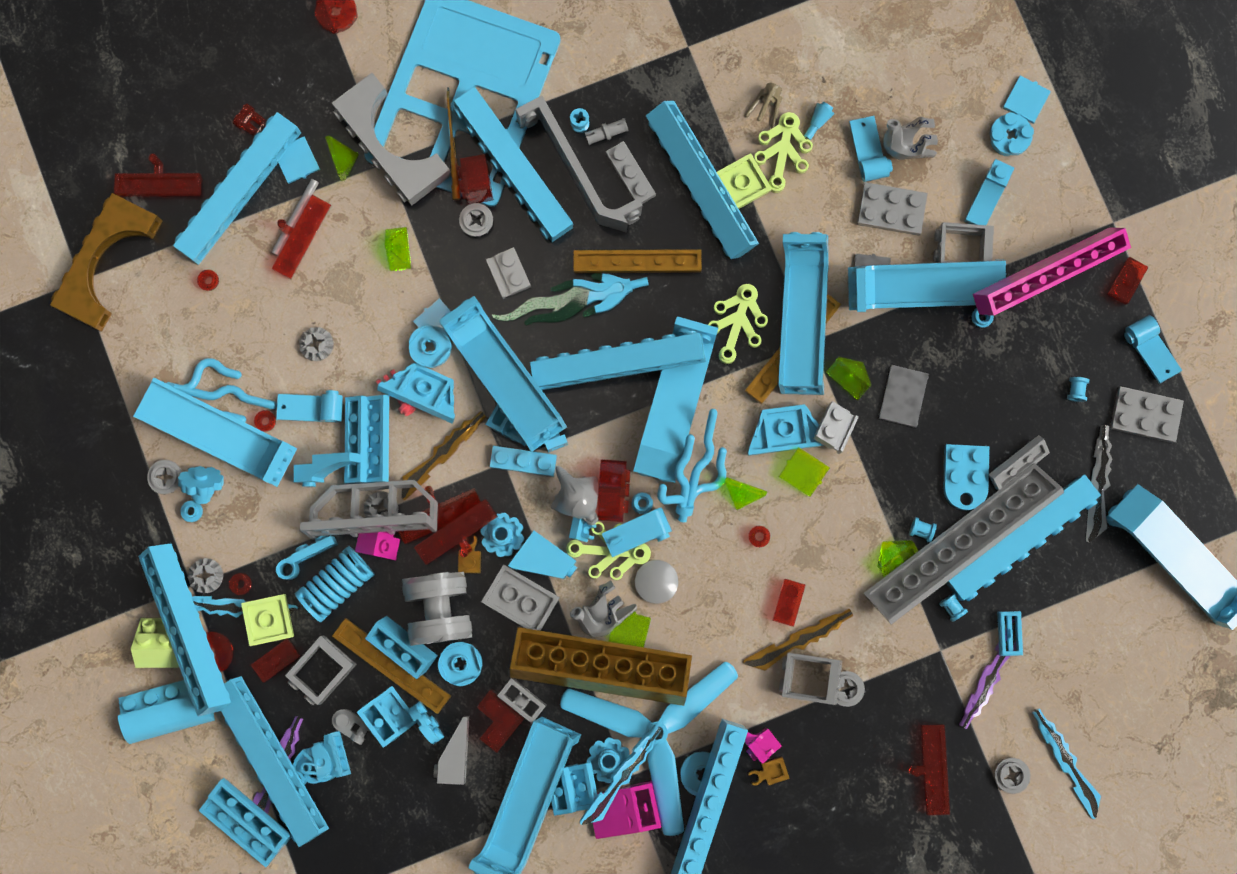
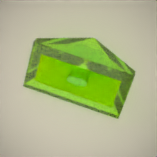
M326 136L325 138L338 176L341 181H345L359 154L333 137Z
M407 227L385 229V250L390 271L411 269Z
M839 357L826 371L828 375L857 400L871 387V382L863 362Z
M728 477L725 478L724 485L736 510L764 498L767 494L765 490Z
M912 540L882 542L877 567L883 578L918 552Z

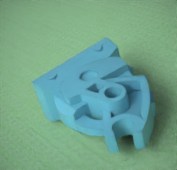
M339 731L324 735V742H317L311 748L303 749L295 758L293 767L304 785L307 782L316 784L332 780L335 777L351 774Z

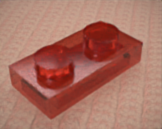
M1131 257L1127 258L1107 295L1127 305L1145 275L1148 266Z
M788 579L783 580L772 621L794 627L805 584Z
M285 639L251 664L262 682L265 683L301 656L290 640Z

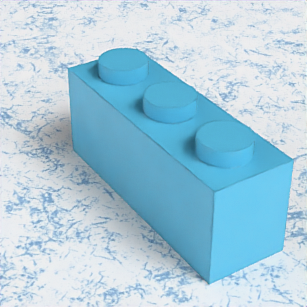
M388 616L377 621L365 638L416 679L427 672L438 656L424 644L410 646L408 632Z

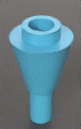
M825 102L816 104L811 125L804 135L805 138L811 140L816 131L834 115L832 106Z

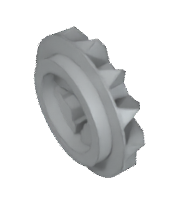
M473 203L462 210L459 223L462 230L471 237H481L488 233L493 226V216L485 205ZM471 214L476 218H478L479 216L482 217L480 219L482 226L476 223L474 225H471V223L473 222Z
M320 327L309 328V330L303 332L299 340L300 351L307 359L312 361H321L327 358L334 346L331 334ZM313 336L318 341H322L319 344V352L314 346L310 347V344L313 343Z
M160 460L154 463L147 475L149 486L159 494L174 493L179 487L178 477L180 476L181 468L170 460ZM167 471V474L173 478L168 479L164 484V480L157 478V476L164 475Z
M376 492L369 495L364 503L366 518H371V515L378 513V510L372 506L380 505L381 502L384 503V507L388 510L389 493ZM396 501V513H398V503H397V501ZM381 512L380 515L388 517V512Z
M203 558L195 561L189 568L187 578L189 579L190 586L197 592L210 593L221 585L223 570L216 561ZM205 569L207 573L214 574V576L208 577L206 582H204V579L197 577V575L203 574Z
M843 671L840 676L839 689L844 687V679H846L848 686H856V688L849 691V698H847L845 692L839 691L837 704L849 707L860 702L863 698L865 687L862 679L856 673Z
M1005 758L1002 762L998 763L994 772L995 782L1001 790L1007 793H1020L1027 788L1030 782L1028 766L1017 758ZM1009 768L1013 772H1020L1015 776V783L1011 779L1005 778L1009 775Z

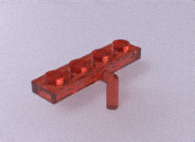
M150 154L148 157L149 161L154 165V173H115L114 194L117 196H201L200 173H163V162L155 154Z
M312 195L294 228L287 225L283 219L277 221L279 230L290 236L275 261L272 270L289 279L293 278L330 210L331 204Z
M426 486L424 490L436 500L433 488ZM475 488L438 504L437 530L484 509ZM430 508L421 511L430 516ZM430 529L398 532L404 544L432 531Z
M484 499L414 548L425 565L457 544L462 548L459 552L460 556L466 557L472 553V547L466 538L498 516L487 499Z
M921 725L923 766H911L909 772L916 777L924 774L926 815H950L945 725Z

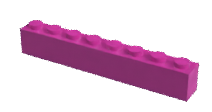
M1107 228L974 293L973 297L978 313L994 316L1130 249L1131 245L1126 228Z

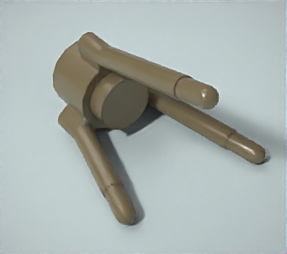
M767 83L765 89H761L758 97L746 112L745 117H749L762 99L764 104L757 118V121H761L768 105H774L775 103L771 129L774 128L777 124L779 107L782 101L780 96L782 88L774 83Z

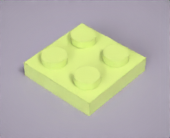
M751 153L717 171L738 209L772 191L771 186Z
M286 594L241 603L249 646L294 637Z

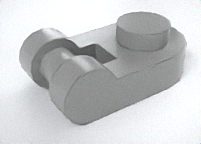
M341 709L336 711L332 717V724L336 730L362 745L366 732L370 730L357 714L347 709ZM355 723L360 726L357 732L351 730Z

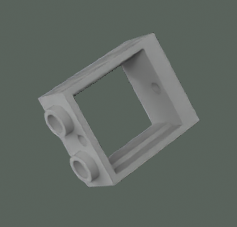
M942 222L939 228H936L935 241H938V247L934 250V262H952L944 261L946 233L980 236L979 261H992L994 226Z
M320 636L285 676L289 679L287 683L295 690L300 689L305 693L304 698L310 704L314 705L316 703L321 705L357 664L326 636ZM322 648L343 669L318 696L296 674L315 652Z
M788 653L782 662V670H785L784 679L780 680L779 692H782V697L837 705L842 661ZM795 659L831 665L827 697L791 692Z

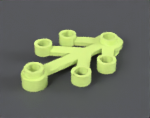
M791 112L784 113L779 119V125L769 131H762L758 137V142L761 145H768L772 138L783 132L781 141L765 151H758L754 156L756 163L763 165L767 159L779 152L775 173L768 182L773 193H779L785 187L783 172L787 154L794 163L798 173H805L809 167L808 162L801 159L790 143L791 134L800 145V151L804 154L812 150L813 144L810 140L805 139L798 129L800 120L796 114ZM786 120H792L793 124L787 125ZM766 135L768 140L763 141L761 136ZM806 143L810 148L804 149L802 145ZM762 155L764 160H757V156ZM801 163L806 166L803 170L798 167ZM776 179L781 182L778 186L773 183Z
M744 284L740 286L736 296L726 301H717L714 305L715 313L722 315L728 308L739 304L737 312L719 321H711L708 324L710 326L712 324L717 325V333L721 329L733 324L727 344L719 352V359L724 364H731L736 358L734 347L741 326L748 337V344L751 347L756 348L761 343V337L754 332L745 314L747 307H749L755 317V325L759 328L765 327L768 322L767 316L761 313L756 303L758 292L753 285ZM749 291L751 297L746 298L743 293ZM722 304L724 306V310L718 311L716 308L717 305ZM762 317L765 319V323L759 324L757 319ZM756 337L759 342L753 344L751 343V338ZM730 351L732 353V356L730 358H726L724 356V352Z
M597 522L596 525H601L603 529L597 533L592 528V532L598 535L606 544L602 533L606 532L603 523ZM572 540L566 547L567 553L573 558L580 557L582 554L607 555L597 565L589 568V576L594 579L599 578L602 571L618 557L629 558L619 567L611 569L610 576L614 580H620L623 577V573L635 563L644 564L651 556L650 548L646 544L639 545L613 558L608 547L582 545L580 541ZM576 544L579 546V551L573 553L571 546ZM639 549L644 551V556L641 558L636 556V551ZM593 568L599 569L597 576L591 574ZM616 569L620 570L621 575L618 578H615L612 575L613 571Z

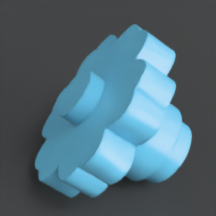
M202 466L192 467L188 469V472H181L178 477V486L181 487V491L190 495L197 504L210 502L214 491L221 490L224 485V476L220 474V470L213 467L206 469Z
M507 513L494 514L492 521L486 520L481 529V534L484 536L482 545L486 547L489 553L496 552L498 557L511 556L513 549L519 550L525 540L521 534L523 525L516 517L510 518Z
M608 737L605 742L597 740L590 747L589 752L591 756L587 759V763L591 762L593 774L597 773L598 781L611 783L613 781L612 775L624 760L630 756L629 749L621 747L622 744L619 739ZM629 768L625 769L622 772V777L620 780H622L624 775H626L629 772Z

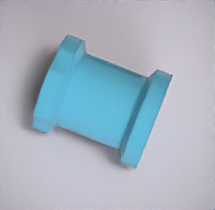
M581 108L573 110L570 114L571 126L575 132L582 133L589 128V115L586 110ZM580 118H583V121H580V123H576V121H579Z
M1070 377L1071 390L1070 395H1067V399L1076 402H1086V385L1089 383V379Z
M915 517L909 535H917L925 538L927 542H931L937 524L933 523L931 525Z
M953 593L939 603L941 607L944 606L951 616L950 620L952 622L968 612L957 600L956 593Z

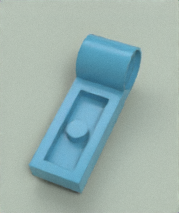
M328 535L320 536L315 539L316 543L310 546L304 544L297 547L295 553L277 564V575L282 579H295L300 572L298 564L338 545L335 537H328ZM291 564L293 571L290 575L286 576L283 568L285 565Z

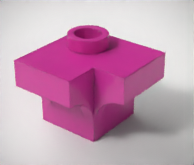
M388 532L359 533L355 552L396 560L400 539L394 538Z
M768 728L763 729L757 734L748 732L745 739V744L749 747L746 752L753 761L758 759L762 764L782 747Z

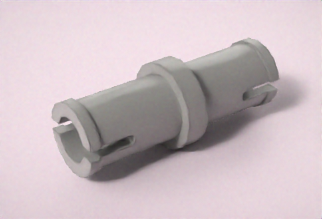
M622 118L610 124L604 123L602 127L585 132L588 144L591 145L606 138L610 140L612 136L629 130L625 119Z

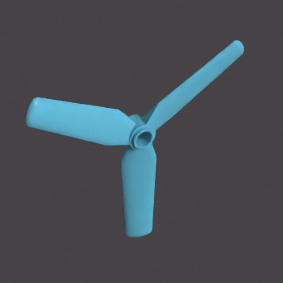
M729 662L722 663L687 690L684 706L669 704L658 722L649 721L639 711L572 689L565 690L561 697L560 707L627 737L642 738L650 732L654 725L662 729V737L654 740L653 749L648 753L647 761L662 832L666 836H675L684 832L675 755L666 739L669 733L682 729L738 678V673Z

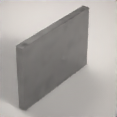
M891 365L879 419L916 428L929 374Z

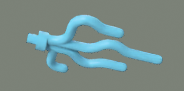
M211 358L201 360L196 365L193 376L187 384L166 383L190 396L205 400H216L230 393L248 404L268 409L277 408L275 401L248 395L241 388L234 385H226L213 392L196 389L206 367H213L219 374L226 377L239 379L242 376L240 371L226 368L220 361ZM222 411L243 422H246V417L243 415Z
M716 409L709 411L704 434L706 452L702 459L693 467L689 482L684 476L683 471L690 461L695 437L692 434L686 437L683 454L675 467V477L681 485L680 495L666 496L667 486L661 484L658 487L657 497L662 504H677L676 513L679 515L678 521L687 522V517L692 516L694 501L699 494L719 489L726 479L725 459L727 450L721 447L718 450L716 459L717 479L712 483L698 485L701 471L709 464L714 455L712 439L718 414Z

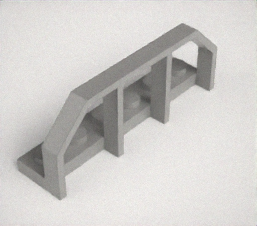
M415 480L332 485L310 507L308 522H300V531L312 540L316 539L317 536L350 534L353 537H357L359 533L388 532L390 535H394L395 531L423 529L437 532L438 502ZM416 487L430 501V516L425 512H414L413 515L396 513L397 489ZM389 489L388 517L379 514L371 515V518L359 516L360 491ZM352 492L350 519L331 517L327 521L318 519V512L337 493Z

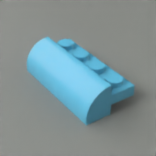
M388 395L345 397V452L361 454V463L345 466L344 483L389 482Z
M184 680L119 698L120 715H118V722L122 735L129 744L215 721L214 713L197 716Z
M225 778L218 782L208 795L209 798L199 809L204 816L264 867H267L291 838V834Z

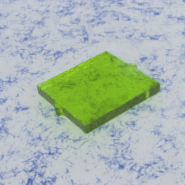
M798 447L790 460L786 461L787 464L779 477L811 497L817 486L822 484L821 480L830 467Z
M633 612V614H630L612 630L608 642L644 647L651 618Z

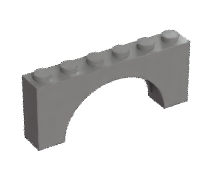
M371 73L332 102L335 108L333 113L340 122L342 120L346 122L348 126L345 128L353 138L357 136L361 141L358 145L364 153L367 154L369 152L373 156L371 161L378 170L381 168L386 173L384 178L391 186L396 185L399 189L397 194L404 203L408 201L412 206L449 178L451 172L437 153L422 160H406L391 154L379 143L375 134L374 119L378 106L388 94L375 75Z

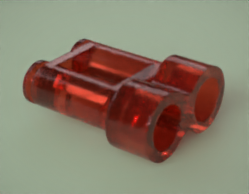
M247 103L243 106L240 113L236 115L232 123L255 137L257 133L262 132L266 127L267 120L254 111L255 108ZM253 120L261 127L257 129L249 122Z

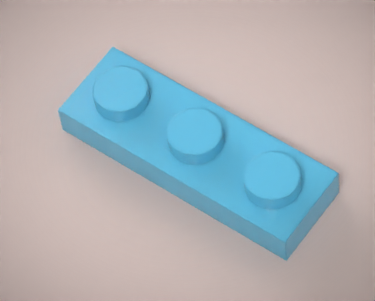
M493 446L490 468L554 477L557 455Z

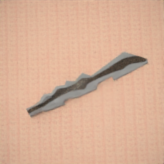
M1100 425V435L1095 447L1094 458H1096V464L1093 468L1091 483L1101 496L1096 499L1098 503L1088 510L1087 542H1091L1107 529L1104 491L1111 486L1108 475L1112 470L1110 464L1113 460L1109 453L1112 445L1108 440L1109 426Z

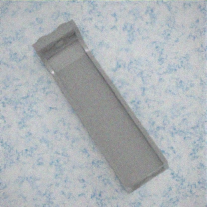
M543 96L517 108V122L521 129L534 126L538 122L537 120L540 119L596 222L599 225L627 233V225H631L640 219L639 216H641L643 205L639 198L618 209L606 208L599 199Z

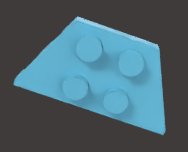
M414 362L406 367L405 370L395 373L392 379L378 384V391L453 424L455 418L453 379Z
M805 404L762 410L748 450V456L824 446L813 439L819 424L812 417Z

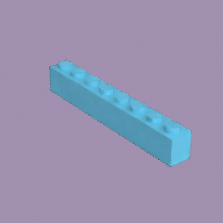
M473 87L455 99L454 113L460 120L464 119L467 124L465 127L472 137H477L479 140L478 146L482 152L490 155L492 166L496 171L500 169L504 175L502 179L508 188L513 187L516 192L514 195L521 205L525 204L528 208L527 214L533 222L537 221L541 226L539 230L545 239L549 238L553 242L571 230L573 222L478 90Z
M663 101L646 115L649 126L656 132L660 145L670 156V162L681 174L680 178L691 191L692 199L700 206L701 213L710 223L713 234L722 243L724 253L730 259L739 258L757 246L759 242L674 101Z
M278 112L267 120L263 131L255 135L249 149H245L241 153L238 163L228 170L224 181L216 185L214 194L210 199H206L202 203L199 213L189 220L185 231L177 235L173 246L199 265L278 164L279 159L289 146L301 134L299 128Z
M687 331L683 333V336L678 337L671 334L662 336V339L655 341L653 338H647L637 344L624 342L620 344V347L601 346L597 351L583 349L574 355L560 353L557 354L556 358L551 359L547 356L538 357L536 361L530 362L532 378L541 390L704 363L706 358L701 334L696 333V331Z
M1079 476L1064 487L1062 495L946 582L952 592L956 593L958 600L964 601L966 599L970 601L978 595L977 590L982 586L987 588L995 582L994 577L999 573L1004 575L1011 570L1013 562L1016 560L1021 562L1028 557L1030 549L1033 547L1038 549L1045 544L1047 536L1050 534L1055 536L1062 531L1064 523L1067 521L1072 523L1079 518L1081 510L1084 508L1089 510L1098 503L1096 499L1101 494L1087 476Z
M172 544L149 546L138 557L197 716L219 712L231 703L230 696L225 688L222 674L218 669L214 653L207 640V634L201 624L199 613L192 600V594L187 587L184 573L181 571L178 563L177 554Z
M242 676L230 679L224 683L231 701L228 706L221 710L225 717V722L233 731L236 742L245 752L247 761L256 771L259 782L264 785L268 792L270 801L276 806L280 819L288 827L291 838L300 847L328 830L329 827Z
M721 719L671 874L702 873L748 730L741 724Z

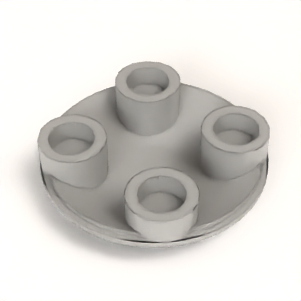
M652 560L642 565L635 577V587L638 594L645 601L654 604L664 603L676 593L678 576L675 569L667 562Z

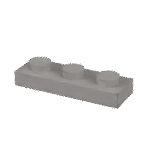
M624 141L606 151L607 157L633 200L639 198L643 204L656 196L655 191Z
M1041 436L1035 437L989 474L995 489L999 491L1031 465L1037 464L1050 453L1045 440Z

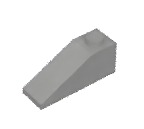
M470 716L462 718L441 755L438 764L434 766V778H437L438 784L464 785L466 783Z

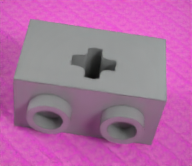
M511 678L497 695L530 723H533L547 706V704L514 678Z

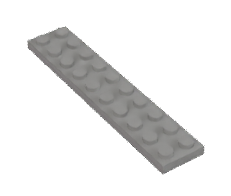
M1034 463L864 592L865 597L890 624H893L1064 493L1063 488Z

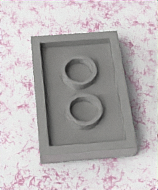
M865 182L857 225L920 236L928 193Z
M1120 386L1117 390L1110 429L1175 443L1184 401Z
M503 564L481 602L526 629L541 631L560 597Z

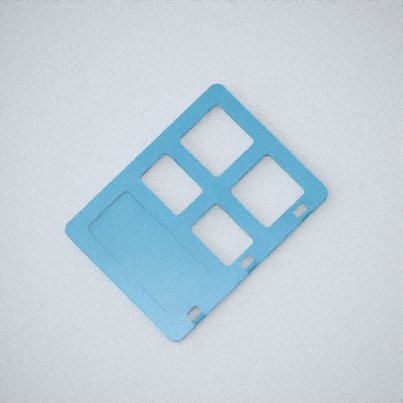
M425 0L374 129L377 140L384 147L398 111L405 110L442 124L430 157L437 153L445 163L451 147L448 108H443L406 94L415 68L421 66L459 80V85L451 102L453 137H455L457 131L469 132L465 127L467 124L464 119L460 120L453 111L455 108L454 100L473 87H480L516 100L518 102L516 109L538 98L561 42L559 33L469 0ZM543 53L549 55L546 65L539 63ZM515 110L509 128L506 131L520 148L527 127L520 128L518 122H516ZM369 152L367 154L364 153L366 160L373 164L371 161L373 156ZM493 167L488 182L484 187L458 179L460 196L487 206H495L499 202L505 182L502 178L500 184L493 181L497 173ZM452 176L438 185L437 188L452 193Z

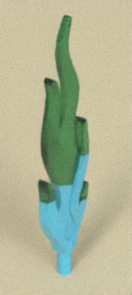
M596 273L591 276L592 279L602 283L582 279L568 280L551 288L552 292L571 288L564 294L553 297H534L525 301L513 312L505 315H492V318L504 322L514 321L534 310L553 309L551 313L529 317L524 321L525 326L533 322H560L574 316L587 305L595 301H602L600 304L590 307L583 312V317H588L595 313L611 310L626 295L633 292V289L649 285L648 279L644 277L630 281V279H623L610 274Z

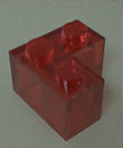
M485 154L460 158L461 166H457L459 179L462 178V180H459V187L463 199L467 198L469 205L493 201V192Z
M601 460L598 488V521L623 522L624 513H628L629 500H625V497H629L630 484L626 483H630L631 470H626L627 461Z
M491 689L477 708L493 721L480 740L497 753L525 718L499 698L496 691Z

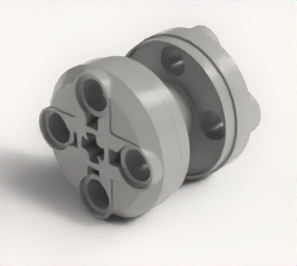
M445 572L402 579V591L405 602L423 600L425 621L408 623L407 631L410 646L472 638L470 616L452 617L449 600L451 596L467 594L464 572Z

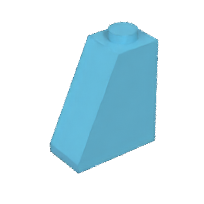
M536 531L531 533L508 565L515 570L565 579L566 576L570 578L578 568L575 566L576 560Z

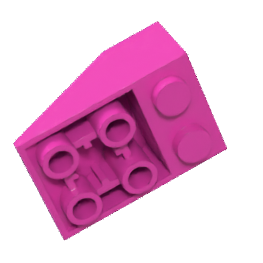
M652 781L619 788L603 820L593 822L596 839L661 828ZM612 789L600 803V807L596 808L595 812L591 815L592 820L603 810L615 789Z

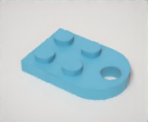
M946 444L944 450L943 486L945 498L956 509H975L985 501L988 495L989 446ZM963 493L971 497L969 505L961 503L960 496Z

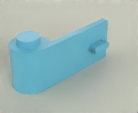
M875 116L849 121L863 182L889 177L890 172L893 171L891 160H887L886 156H883Z
M1148 315L1126 327L1125 339L1129 344H1133L1159 384L1182 371L1159 337L1160 327L1154 317Z
M327 390L326 394L321 396L278 394L276 420L342 422L343 396L339 395V391Z
M662 507L608 530L602 533V536L613 558L650 540L657 539L658 542L670 537L669 533L672 532V529Z

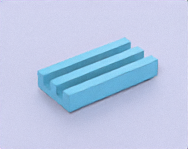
M1021 611L997 612L999 656L1023 655ZM1004 616H1006L1008 651H1006ZM1012 616H1015L1016 651H1013Z

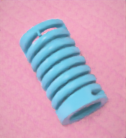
M350 546L346 547L342 551L343 553L338 555L346 568L337 559H333L332 564L339 573L330 564L325 566V569L334 580L324 570L319 571V575L328 586L317 575L312 578L322 592L311 581H308L306 586L309 590L303 586L294 593L303 607L319 622H322L330 615L331 609H336L338 603L342 604L345 601L344 598H349L351 592H356L357 586L361 587L364 584L363 581L366 582L375 575L367 563ZM349 554L355 564L346 555Z

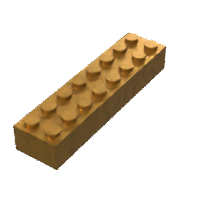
M518 627L510 665V678L684 706L687 697L692 655Z

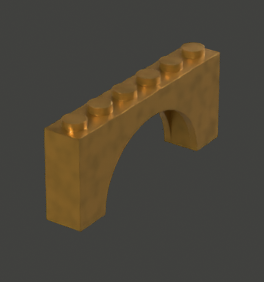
M112 193L110 198L105 200L100 216L95 218L90 234L84 238L83 247L80 252L74 256L72 260L73 265L69 272L64 274L59 290L54 292L50 305L102 332L112 313L101 305L94 290V272L100 257L113 243L125 237L145 236L153 239L163 220L157 215Z

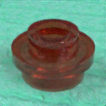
M204 270L198 275L197 283L201 289L212 291L218 286L219 277L212 270ZM211 277L212 282L210 284H206V279Z
M263 410L256 414L254 424L257 429L268 432L275 427L276 417L272 412ZM264 418H269V423L267 425H263L262 420Z
M755 526L749 532V541L755 547H764L770 541V532L764 526ZM756 533H761L763 535V539L761 541L756 540Z
M237 573L230 579L229 586L233 593L243 595L249 592L252 582L248 575ZM240 580L244 581V587L242 588L238 587Z

